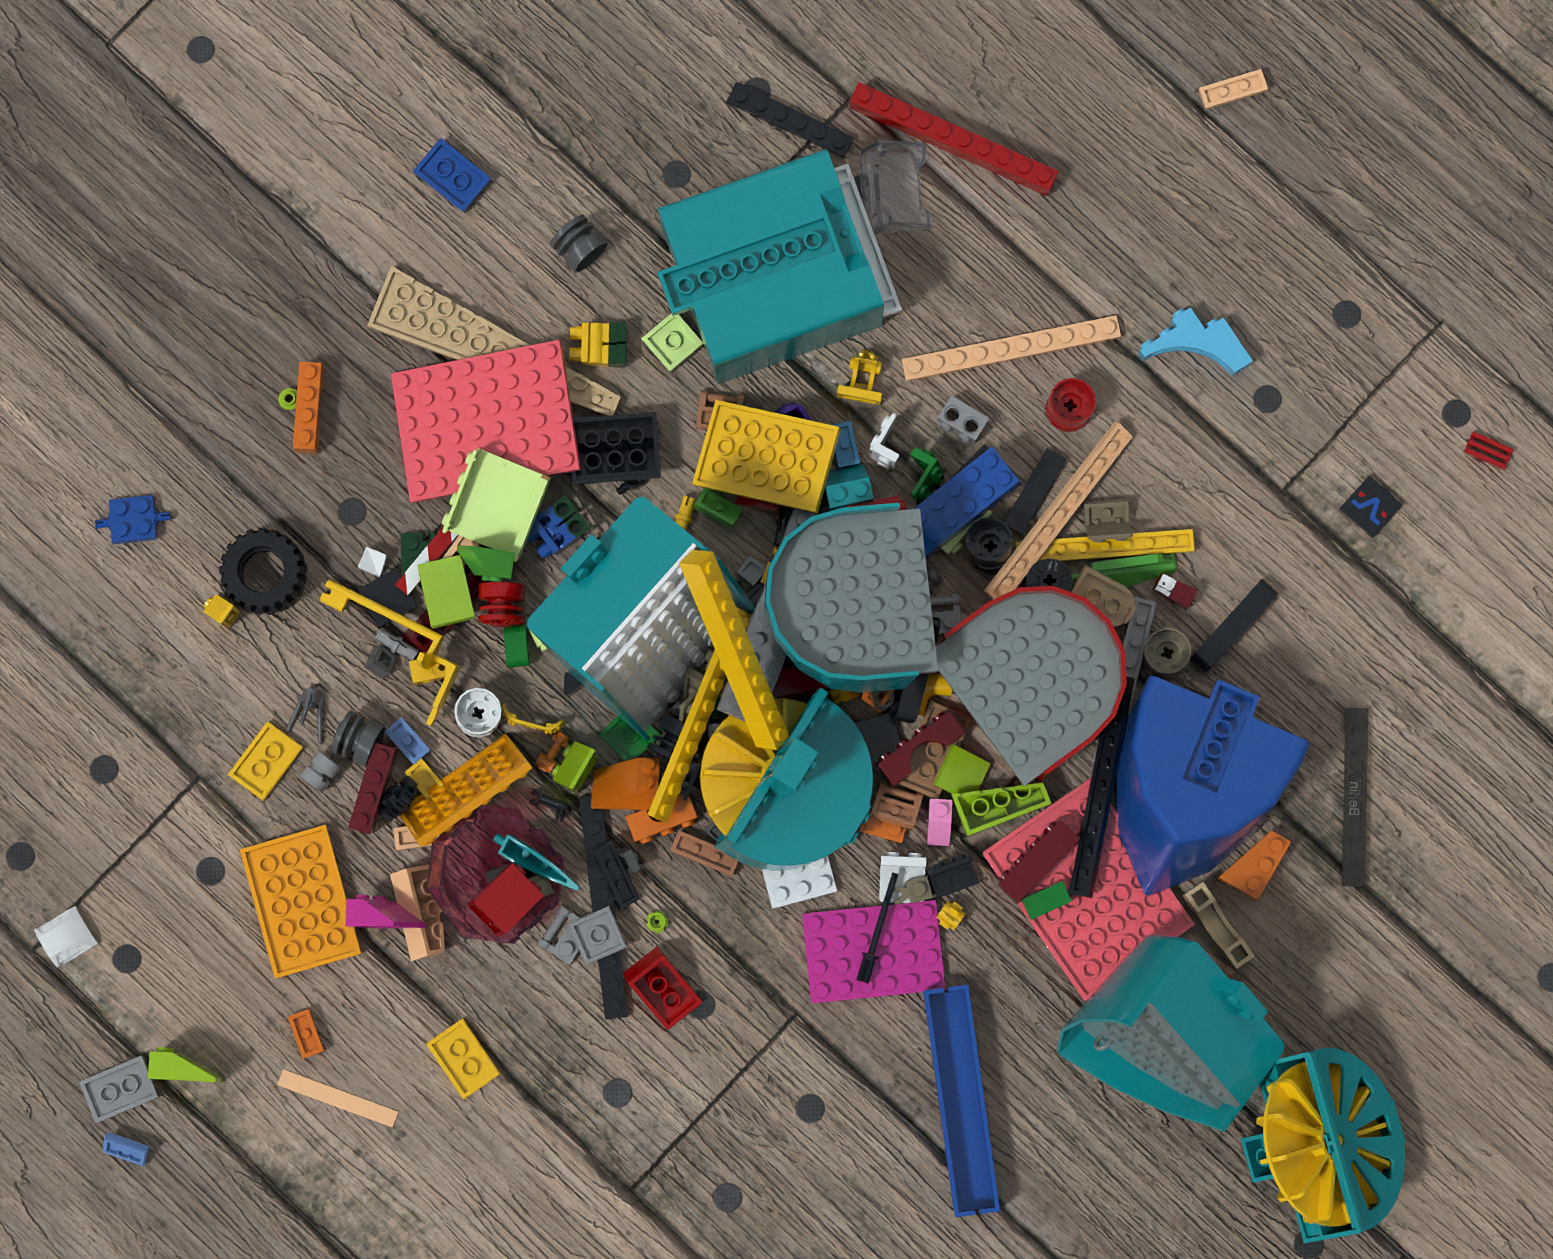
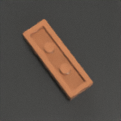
M680 830L670 850L673 853L731 877L739 862L715 849L713 844Z

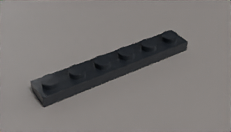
M738 82L735 83L727 99V104L822 149H827L829 152L845 158L854 140V137Z

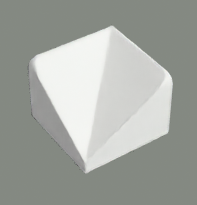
M366 547L358 568L381 577L389 557L386 554Z

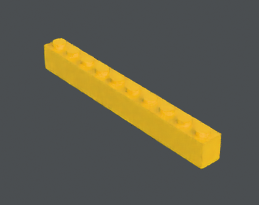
M691 550L679 562V565L754 743L759 748L777 750L788 739L789 733L716 557L712 551Z

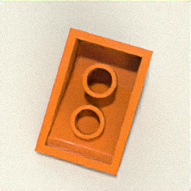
M634 758L595 769L593 771L591 809L649 810L660 785V758Z

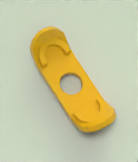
M502 704V715L512 726L517 724L543 731L546 735L548 733L552 735L557 730L560 731L566 722L562 719L554 724L547 723L546 727L521 721L517 719L515 714L508 711L506 704Z

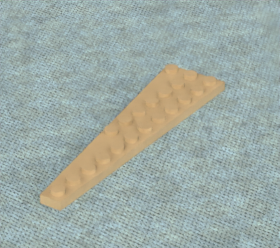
M393 266L390 267L367 325L370 329L454 360L530 346ZM565 365L571 403L604 416L615 415L621 397Z

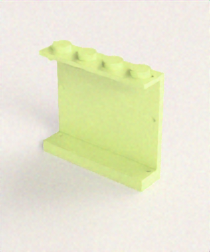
M476 448L473 452L470 451L465 463L468 466L466 471L461 472L457 484L460 487L458 492H454L449 504L452 505L450 513L446 512L443 518L442 525H444V529L442 532L451 531L495 550L515 552L514 562H517L522 555L551 477L483 449Z

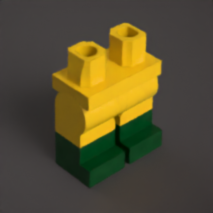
M626 322L582 323V326L570 327V340L582 341L581 348H569L570 361L581 362L582 366L626 367Z

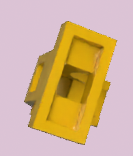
M861 350V352L856 353L855 357L851 356L849 369H852L853 373L850 387L839 385L837 391L838 398L880 406L882 393L872 391L875 374H880L882 362L878 361L879 356L874 355L875 352ZM858 371L870 373L868 385L856 383Z

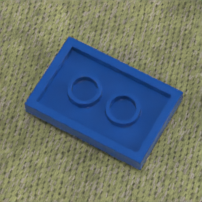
M441 138L413 170L415 175L463 213L466 212L492 181L488 175Z

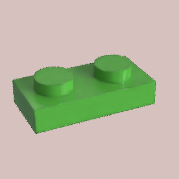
M704 488L693 507L730 529L733 528L743 512V508Z

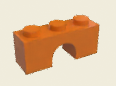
M684 794L677 796L667 823L653 821L647 815V810H641L626 816L625 818L635 843L640 842L643 845L653 841V836L661 834L664 837L674 833L673 828L682 826L684 829L694 825V820L698 819L690 797L688 796L687 801L682 800Z

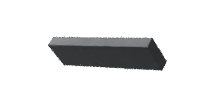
M1048 448L1045 450L1004 521L1009 529L1020 535L1023 534L1066 460L1064 457Z

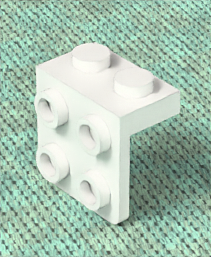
M894 412L891 417L888 415L885 417L880 430L882 433L880 436L875 435L869 449L872 451L871 458L878 461L877 465L885 470H889V468L895 470L899 461V454L883 446L896 423L897 414Z
M886 852V856H881L879 900L881 902L884 901L892 872L898 874L895 887L906 888V881L925 877L926 858H922L920 853H908V857H899L898 852ZM898 891L893 892L890 903H894V900H899L902 896L901 893ZM905 899L902 903H910V899Z

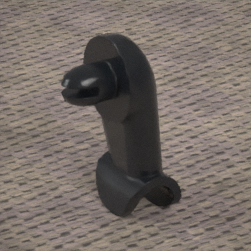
M539 789L532 790L531 794L537 796L538 799L529 800L530 805L538 806L541 804L552 809V811L556 812V821L561 817L560 822L564 820L565 815L571 814V806L566 802L544 795Z

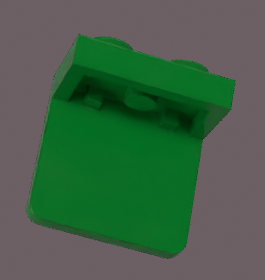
M915 447L910 455L917 466L925 470L911 492V497L918 506L933 494L932 491L936 485L939 486L941 484L945 471L938 460L933 457L934 454L925 448L919 450Z

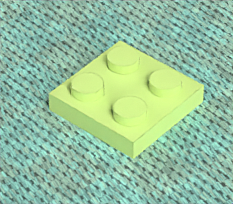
M670 314L641 338L670 373L704 345L679 314L675 316Z

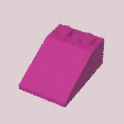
M356 895V899L346 900L345 926L376 929L426 928V924L396 902L386 901L384 896H372V900H369L370 895Z

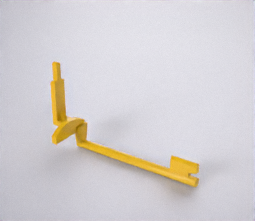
M329 579L325 587L331 589V593H322L320 602L343 612L349 599L433 640L428 652H420L417 658L418 665L424 669L433 667L437 662L444 665L446 669V677L426 722L427 725L433 726L461 668L460 665L438 655L444 636Z

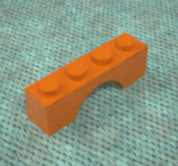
M299 361L293 449L296 453L318 454L319 404L325 367L322 363Z

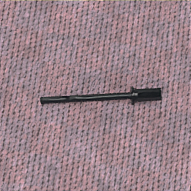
M892 872L868 953L862 952L863 959L857 975V981L869 984L875 961L879 959V957L874 956L898 878L897 873Z

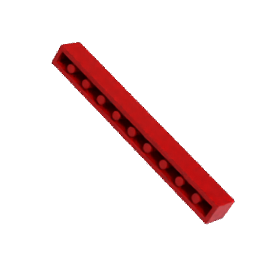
M858 82L850 99L849 108L1047 197L1057 178L1058 171L860 82Z

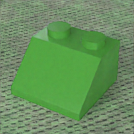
M457 545V551L474 575L482 576V581L503 582V579H511L515 552Z

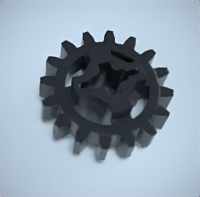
M407 776L395 785H391L381 800L383 805L380 807V816L389 822L390 820L393 821L401 813L406 812L416 796L414 792L417 790L418 783Z

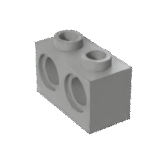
M952 395L937 419V422L940 423L939 427L949 433L951 430L959 435L958 438L967 444L970 442L976 443L989 421L987 416ZM954 411L958 414L959 418L951 421L947 418L946 414ZM972 422L977 425L978 429L975 432H969L966 430L965 425Z

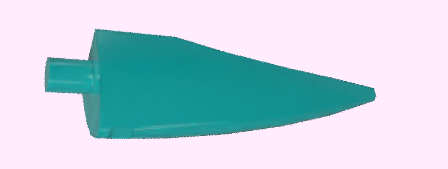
M499 833L494 837L493 841L501 845L498 854L514 864H518L529 871L577 891L580 889L558 866L513 834H507L505 838Z

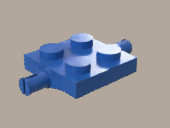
M153 495L109 500L108 519L95 520L96 529L109 527L113 545L157 540L158 522L171 521V512L157 513Z

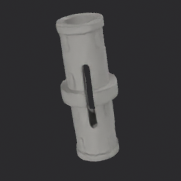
M383 628L378 631L374 639L390 648L392 653L395 654L397 652L410 661L415 660L420 651L404 642V638L396 637Z

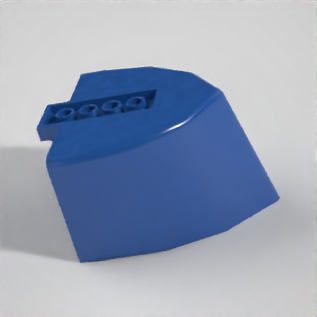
M1149 676L1135 699L1126 722L1114 785L1118 814V833L1145 895H1154L1214 869L1253 836L1302 765L1310 743L1301 737L1253 718L1259 696L1217 679L1208 699L1161 678Z

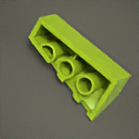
M1044 783L951 794L966 837L1051 805Z

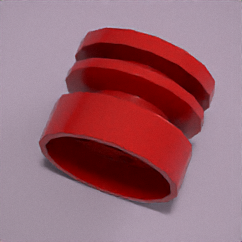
M1069 378L1058 382L1052 389L1045 407L1046 416L1050 424L1064 432H1075L1083 428L1094 411L1096 405L1095 393L1091 386L1080 379ZM1067 404L1071 405V412L1068 411V408L1066 407Z
M486 582L479 584L478 599L488 602V605L478 607V611L488 614L478 616V623L487 624L492 627H512L524 624L525 618L515 615L525 613L523 607L515 606V603L525 601L524 584L511 582Z

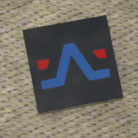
M1368 476L1339 509L1373 538L1402 504L1372 477Z

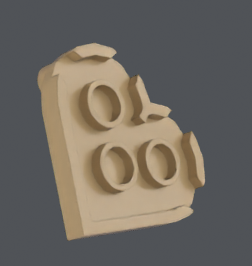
M1084 565L1072 586L1071 592L1088 599L1111 620L1113 626L1126 624L1133 617L1136 609L1135 598L1131 591L1123 584Z

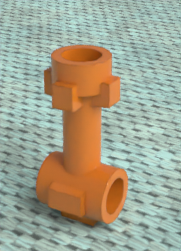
M559 731L556 735L554 734L552 740L555 742L546 755L541 753L535 763L539 766L538 768L545 773H551L557 765L554 758L562 746L565 748L568 746L570 738Z

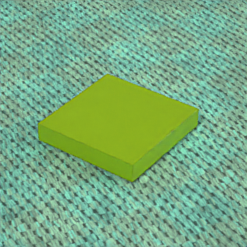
M951 744L933 785L950 794L979 791L991 763Z

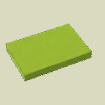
M461 555L417 565L432 629L475 619Z

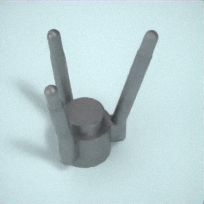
M304 688L303 694L299 696V701L286 728V732H290L301 707H303L299 725L303 726L308 709L315 710L317 706L318 743L320 745L323 743L322 706L324 699L320 698L321 692Z

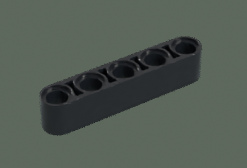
M1261 579L1190 659L1207 673L1279 593Z
M932 616L936 646L941 621L940 618ZM929 673L919 674L905 689H895L890 707L891 719L911 724L916 721Z

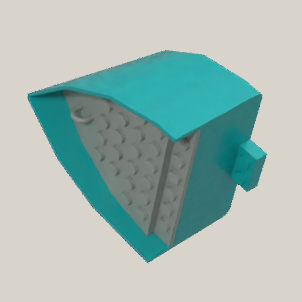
M1150 934L1134 947L1062 1027L1057 1053L1128 1096L1165 1113L1225 1132L1283 1053L1284 1043L1263 1019L1268 1013L1267 1009L1243 982L1229 979L1199 943L1181 937Z

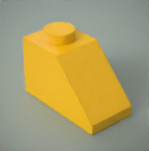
M217 594L207 599L204 604L205 610L203 611L227 629L230 628L241 612Z

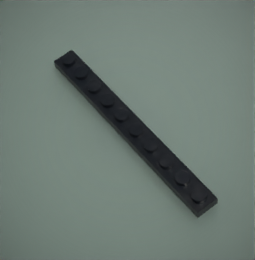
M1126 677L1127 685L1116 716L1100 732L1069 894L1087 898L1093 897L1135 681L1132 677Z
M592 795L579 797L592 913L610 906L616 920L613 896L591 851L592 848L607 841L603 809H591ZM620 951L598 960L605 1020L628 1017Z

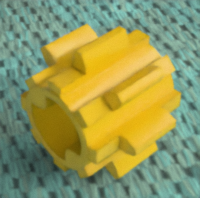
M947 901L936 917L940 920L939 924L947 930L949 927L955 930L966 914L962 911L963 907L955 901L953 904Z

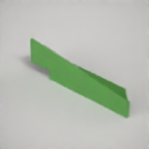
M1151 554L1094 562L1090 565L1094 570L1126 587L1158 578L1160 573L1168 575L1177 570L1174 554ZM1071 574L1073 579L1072 586L1074 585L1079 574Z

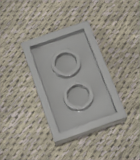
M143 1055L79 1081L95 1124L159 1098L153 1079H148V1066Z

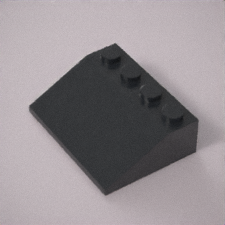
M656 412L573 418L581 464L580 471L572 472L573 485L661 478Z

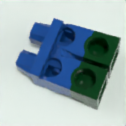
M564 495L535 519L528 540L532 543L540 536L544 539L545 543L536 550L545 559L553 554L557 556L561 551L568 548L584 535L586 536L592 532V530L568 497Z

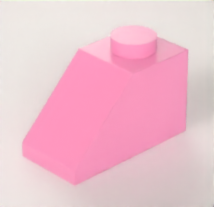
M929 800L927 845L950 846L952 800Z

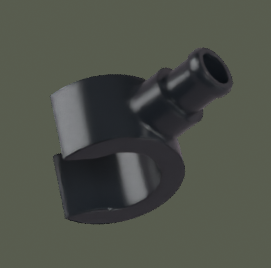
M644 479L640 480L636 485H631L628 481H624L616 491L621 495L629 489L638 490L643 486Z

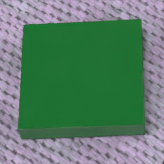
M617 716L599 736L624 761L639 758L648 749V743L656 741L652 736H661V734L652 725H649L645 731L650 737L649 741H647Z

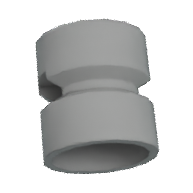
M318 751L311 759L312 765L306 766L299 776L322 793L330 784L328 779L334 778L341 768Z

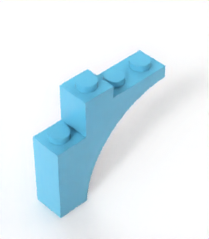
M1182 308L1175 312L1170 322L1173 329L1171 330L1168 327L1159 333L1160 337L1155 341L1149 339L1140 346L1142 349L1138 353L1142 361L1155 355L1172 351H1187L1201 354L1220 364L1232 377L1250 366L1253 362L1224 317L1220 320L1216 318L1205 325V329L1191 308L1187 310Z

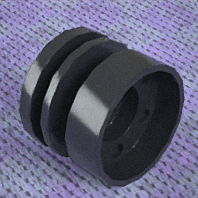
M983 518L973 523L968 529L966 545L972 565L981 573L997 574L1015 551L1009 527L1000 519Z
M1047 558L1039 560L1032 565L1025 578L1024 587L1048 586L1043 582L1049 577L1052 582H1055L1052 586L1069 592L1072 590L1073 579L1071 571L1064 563L1057 559Z
M664 714L658 728L665 735L664 737L653 735L652 738L660 744L657 746L649 742L647 748L656 757L669 763L685 723ZM703 734L702 737H701V740H700L699 745H698V749L700 748V746H701V744H702V742H703V740H704V738H705V735H704V734Z

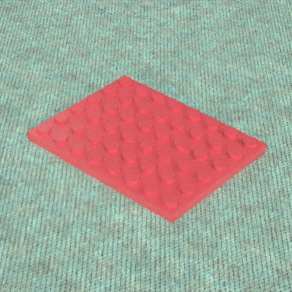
M560 340L391 373L411 503L452 496L454 492L457 493L460 487L457 484L461 472L466 471L468 466L465 463L469 452H473L476 448L493 453L548 477L581 470L562 342Z
M1091 778L982 852L998 878L1006 869L1009 872L1012 871L1016 866L1013 862L1022 853L1026 856L1032 850L1029 845L1037 837L1042 839L1047 834L1044 830L1053 821L1057 824L1061 820L1080 838ZM1110 805L1093 897L1087 898L1069 894L1072 902L1032 920L1028 916L1022 899L1017 903L1083 1001L1089 999L1134 947L1148 935L1156 934L1178 937L1195 925L1170 888L1151 896L1144 894L1118 833V814L1112 805ZM1079 840L1022 899L1063 881L1069 894Z

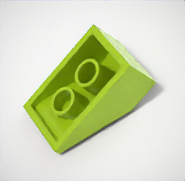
M575 741L573 745L569 744L563 753V756H565L562 764L558 763L552 775L554 776V782L578 794L599 755L596 750Z
M156 1047V1051H150L148 1079L223 1082V1077L187 1056L175 1053L174 1048Z

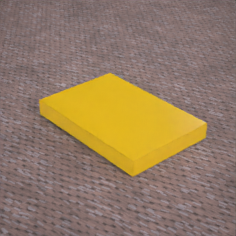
M267 721L230 770L228 776L262 801H265L304 747Z
M464 1018L426 1043L463 1100L501 1074Z

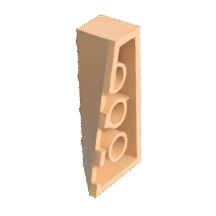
M440 863L406 868L390 874L397 904L426 924V928H403L411 961L445 953L443 923L440 922V914L443 912L442 903L439 902V891L442 890L441 881H438V871L441 870Z

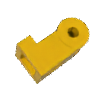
M417 660L409 661L414 685L443 680L446 677L445 666L438 662L433 667L424 669L418 665Z

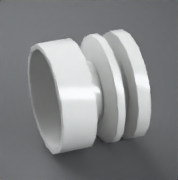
M482 688L467 690L459 697L455 704L454 714L457 725L463 733L471 737L481 738L490 735L497 729L501 722L502 709L499 700L492 692ZM478 708L479 711H484L482 719H478V717L473 718L472 715L475 714V709Z

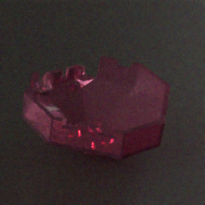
M487 804L480 805L473 810L469 817L456 822L451 830L442 833L432 842L427 889L461 938L515 944L520 939L519 936L526 930L532 929L543 919L542 916L547 911L553 910L559 905L561 884L550 880L554 892L542 897L506 934L497 937L466 905L487 885L484 871L504 865L508 866L513 863L498 854L501 845L493 841L494 837L498 833L505 838L507 834H513L547 857L562 871L564 859L551 846L550 843L552 841L544 829H532L519 809Z

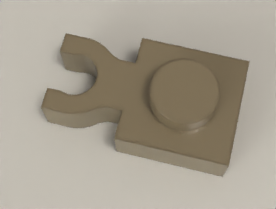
M927 876L906 881V888L895 887L893 891H898L902 895L899 900H894L895 905L901 904L908 898L911 904L933 898Z

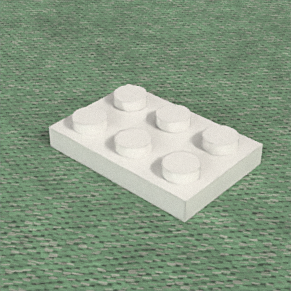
M828 856L797 869L778 871L762 869L772 909L837 892Z

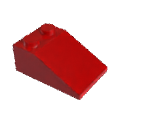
M658 946L622 973L629 986L667 1030L702 1003V1000Z

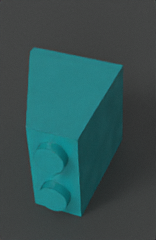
M864 464L829 471L824 489L829 511L874 501L870 479Z

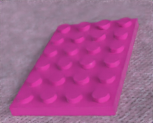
M936 900L889 905L874 956L879 957V959L875 961L869 984L857 981L856 979L863 959L862 952L868 953L882 906L802 914L811 1004L920 993L924 990L944 988L945 990L939 925L936 918Z

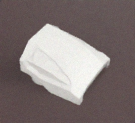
M76 906L34 929L38 940L57 968L98 945L97 940L89 931Z

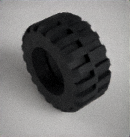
M259 528L258 531L251 529L246 531L247 534L243 536L239 534L235 537L236 541L233 544H228L226 547L228 551L226 554H222L221 557L223 563L222 566H219V573L222 576L220 581L225 588V593L242 609L257 615H273L276 611L282 612L286 610V606L289 604L293 605L296 602L295 598L298 594L301 596L304 591L302 589L303 584L307 582V576L305 575L307 564L304 562L302 552L289 537L273 529L271 531L266 528ZM260 552H271L277 555L284 567L283 577L279 584L266 592L252 590L245 583L243 577L244 567L248 560Z

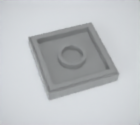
M610 906L568 924L586 966L627 948Z

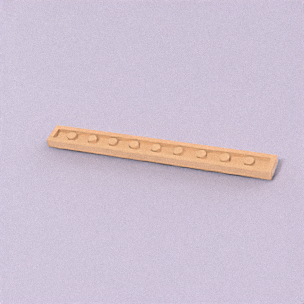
M1117 315L909 357L901 359L905 381L908 382L1121 338Z
M1119 422L1112 424L983 591L992 600L1017 588L1032 565L1037 562L1133 436Z

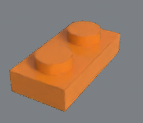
M871 817L868 818L864 825L861 824L859 832L901 844L906 831L904 827Z
M310 1009L287 1017L302 1059L325 1051Z

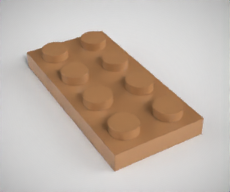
M930 701L920 727L924 724L926 727L934 723L933 717L942 711L945 714L950 711L966 734L972 719L971 717ZM965 734L952 744L960 747ZM929 742L917 747L910 758L912 773L901 781L899 785L932 799H939L942 789L933 785L950 746L946 748L939 743Z

